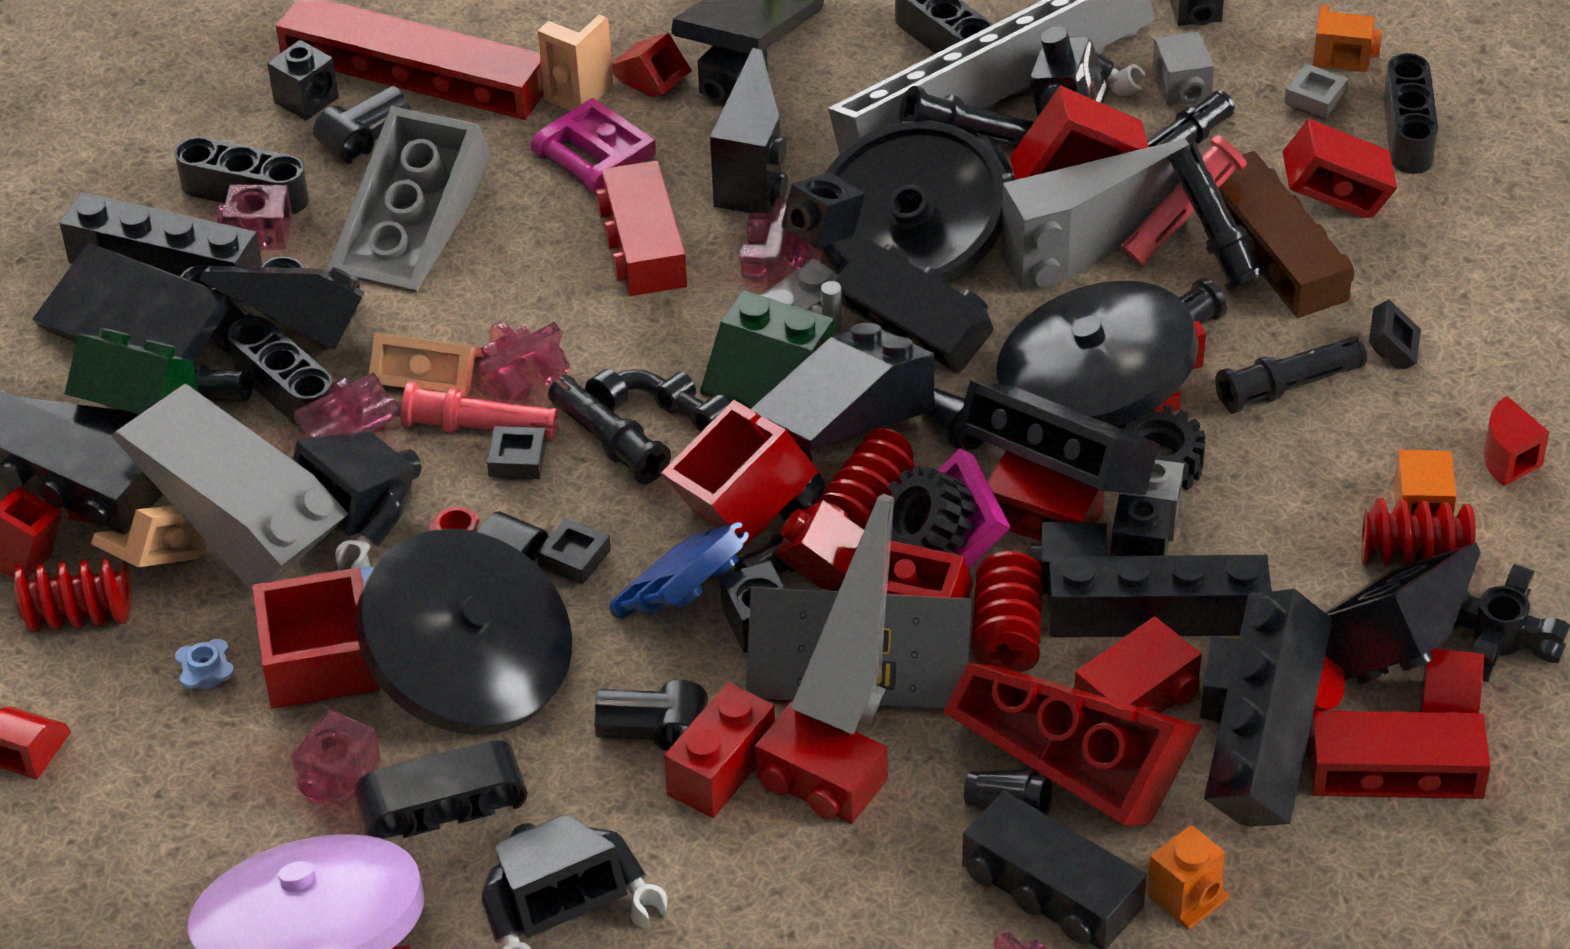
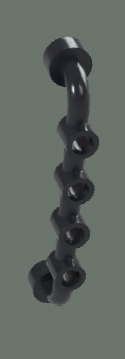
M603 369L587 380L585 384V389L612 412L628 401V390L646 391L653 395L658 406L667 412L673 413L678 410L692 418L694 426L701 432L730 404L729 400L720 394L712 396L705 402L696 398L695 384L683 372H677L666 380L647 370L632 369L616 373L610 369ZM799 445L812 462V455L809 449ZM819 472L806 484L804 491L779 512L785 522L795 510H805L813 506L815 501L822 495L826 484Z

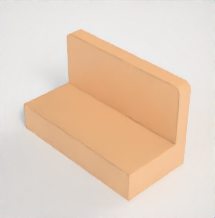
M598 15L579 33L550 21L538 30L545 101L572 111L591 98L598 101L614 85L609 21L607 17Z
M374 333L368 383L405 388L408 382L418 383L419 388L448 392L450 388H458L468 397L471 388L475 357L484 358L485 348Z
M170 505L137 509L131 529L126 535L115 530L96 532L93 535L91 544L136 567H145L198 559L205 552L207 542L176 507Z

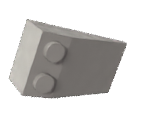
M391 106L333 252L327 272L330 273L332 267H336L351 275L360 277V280L417 292L476 194L491 151L480 125Z
M1181 139L1003 183L1001 254L1021 289L1053 286L1058 281L1068 279L1121 249L1120 245L1138 229L1142 222L1181 182L1167 156L1188 146L1187 140Z
M186 383L112 435V438L252 593V585L274 581L321 544L348 515L344 508L313 474Z
M882 494L876 500L790 707L851 734L855 733L860 722L870 726L886 690L876 685L882 670L894 498L886 494Z

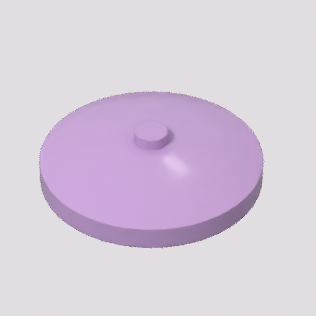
M351 834L311 837L285 843L258 853L219 876L202 892L195 902L188 919V934L192 949H392L406 937L418 921L424 905V890L416 862L407 851L392 842L371 836Z

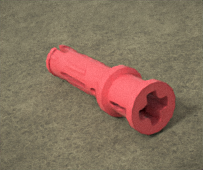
M1215 135L1210 140V149L1202 156V159L1219 188L1236 169L1243 170L1247 162L1230 143L1222 137ZM1181 182L1142 222L1138 229L1120 245L1124 253L1135 262L1138 261V264L1142 267L1194 211Z
M408 382L403 392L400 418L402 426L412 427L414 423L441 426L444 432L447 433L459 431L460 427L493 431L494 426L545 428L546 439L553 441L558 424H554V420L559 419V411L557 408L548 409L465 397V393L458 388H450L448 392L419 388L418 383Z

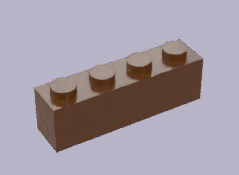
M1255 151L1242 154L1247 165L1241 171L1236 169L1218 189L1236 225L1241 224L1242 228H1246L1248 235L1245 239L1258 265H1264L1267 272L1261 275L1296 318L1349 301L1351 282L1354 280V268L1348 256L1341 254L1329 240L1325 229L1321 225L1316 224L1307 214L1299 198L1291 195L1281 183L1276 171L1272 167H1268Z

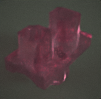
M776 199L773 213H749L747 222L749 245H742L740 252L742 278H766L768 290L786 278L789 262L796 268H802L812 258L818 260L822 252V247L817 249L781 227L788 199Z
M503 321L491 325L489 328L491 342L481 348L485 359L480 362L481 379L475 383V388L483 395L492 391L501 402L515 404L530 395L532 386L523 373L533 368L545 385L553 383L562 375H567L570 363L559 346L563 332L555 322L546 325L532 334L524 325L514 330Z
M373 372L351 384L347 379L341 378L331 384L332 393L294 411L296 423L309 439L319 435L332 436L363 431L374 434L386 428V423L400 417L401 407L386 393L379 378Z

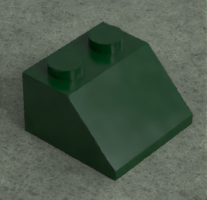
M743 290L720 322L700 394L709 397L720 394L727 398L730 403L735 400L751 409L823 343L834 336V318Z
M100 328L98 336L78 334L64 394L140 415L185 383L198 393L199 390L193 361L174 356L175 346L145 340L144 347L129 344L130 334Z

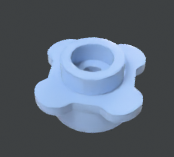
M212 639L209 642H201L193 646L187 645L179 648L175 653V661L183 669L179 677L181 684L190 689H210L230 679L234 673V668L226 660L225 655L229 651L227 642L222 639Z

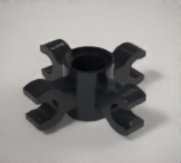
M1514 564L1508 574L1505 585L1487 589L1480 598L1471 596L1466 591L1454 627L1464 626L1474 630L1475 644L1471 652L1484 654L1483 681L1489 682L1499 656L1513 654L1521 646L1531 649L1536 656L1551 663H1559L1565 651L1566 644L1563 642L1570 630V624L1558 618L1549 617L1541 620L1528 615L1530 609L1528 599L1531 593V589L1528 588L1535 573L1532 569Z

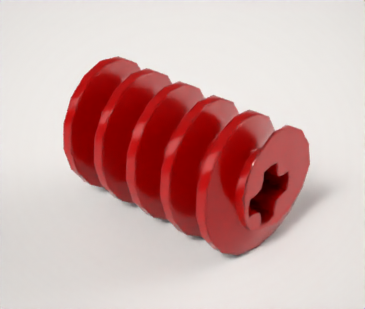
M885 428L872 429L863 438V442L853 451V455L843 464V468L833 477L832 482L823 490L822 495L815 501V504L824 500L828 504L840 507L848 514L852 522L864 530L877 498L882 494L892 495L888 486L892 481L902 483L899 474L905 470L913 473V467L915 466L912 461L914 453L910 443L903 435Z
M1376 498L1370 512H1367L1365 508L1361 543L1362 564L1369 563L1374 550L1380 551L1384 566H1390L1395 552L1400 551L1406 566L1414 562L1417 553H1423L1424 559L1475 543L1476 519L1471 504H1462L1456 518H1454L1449 502H1442L1433 517L1428 502L1419 501L1413 515H1411L1406 500L1399 499L1392 513L1389 514L1384 498Z
M1001 551L984 559L976 570L971 650L976 659L984 665H995L1017 672H1025L1033 668L1040 660L1039 645L1041 631L1039 629L1041 628L1040 613L1042 611L1041 596L1043 594V582L1040 577L1043 569L1039 562L1030 555L1018 551Z
M108 557L102 558L99 574L92 573L86 559L81 560L77 576H71L65 561L59 562L55 578L49 577L44 564L41 563L37 564L34 580H28L22 565L15 568L14 586L18 614L24 620L29 631L33 633L39 632L42 629L45 618L50 628L55 631L63 628L66 616L71 625L76 629L83 628L88 613L94 625L98 627L106 624L109 611L117 624H126L132 607V584L128 562L124 560L120 572H114Z

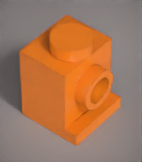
M1320 5L1313 66L1368 72L1370 57L1379 58L1383 30L1373 29L1375 16L1329 12L1330 6Z
M1191 824L1150 855L1147 896L1185 928L1191 929L1229 899L1230 894L1222 889L1224 884L1222 876L1225 851Z

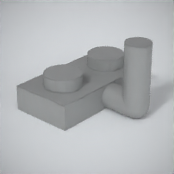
M814 258L760 295L834 318V333L841 329V285L834 281L839 274Z

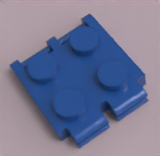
M736 522L689 536L682 543L676 544L619 593L610 602L611 614L617 618H624L638 610L640 612H647L651 616L667 606L674 605L676 609L688 605L701 595L703 589L700 584L710 575L711 577H717L738 562L735 553L743 547V543L748 538V532L735 534V529L742 527V523Z

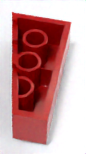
M968 663L943 711L946 715L1122 825H1148L1155 818L1202 728L1198 724L1000 666Z

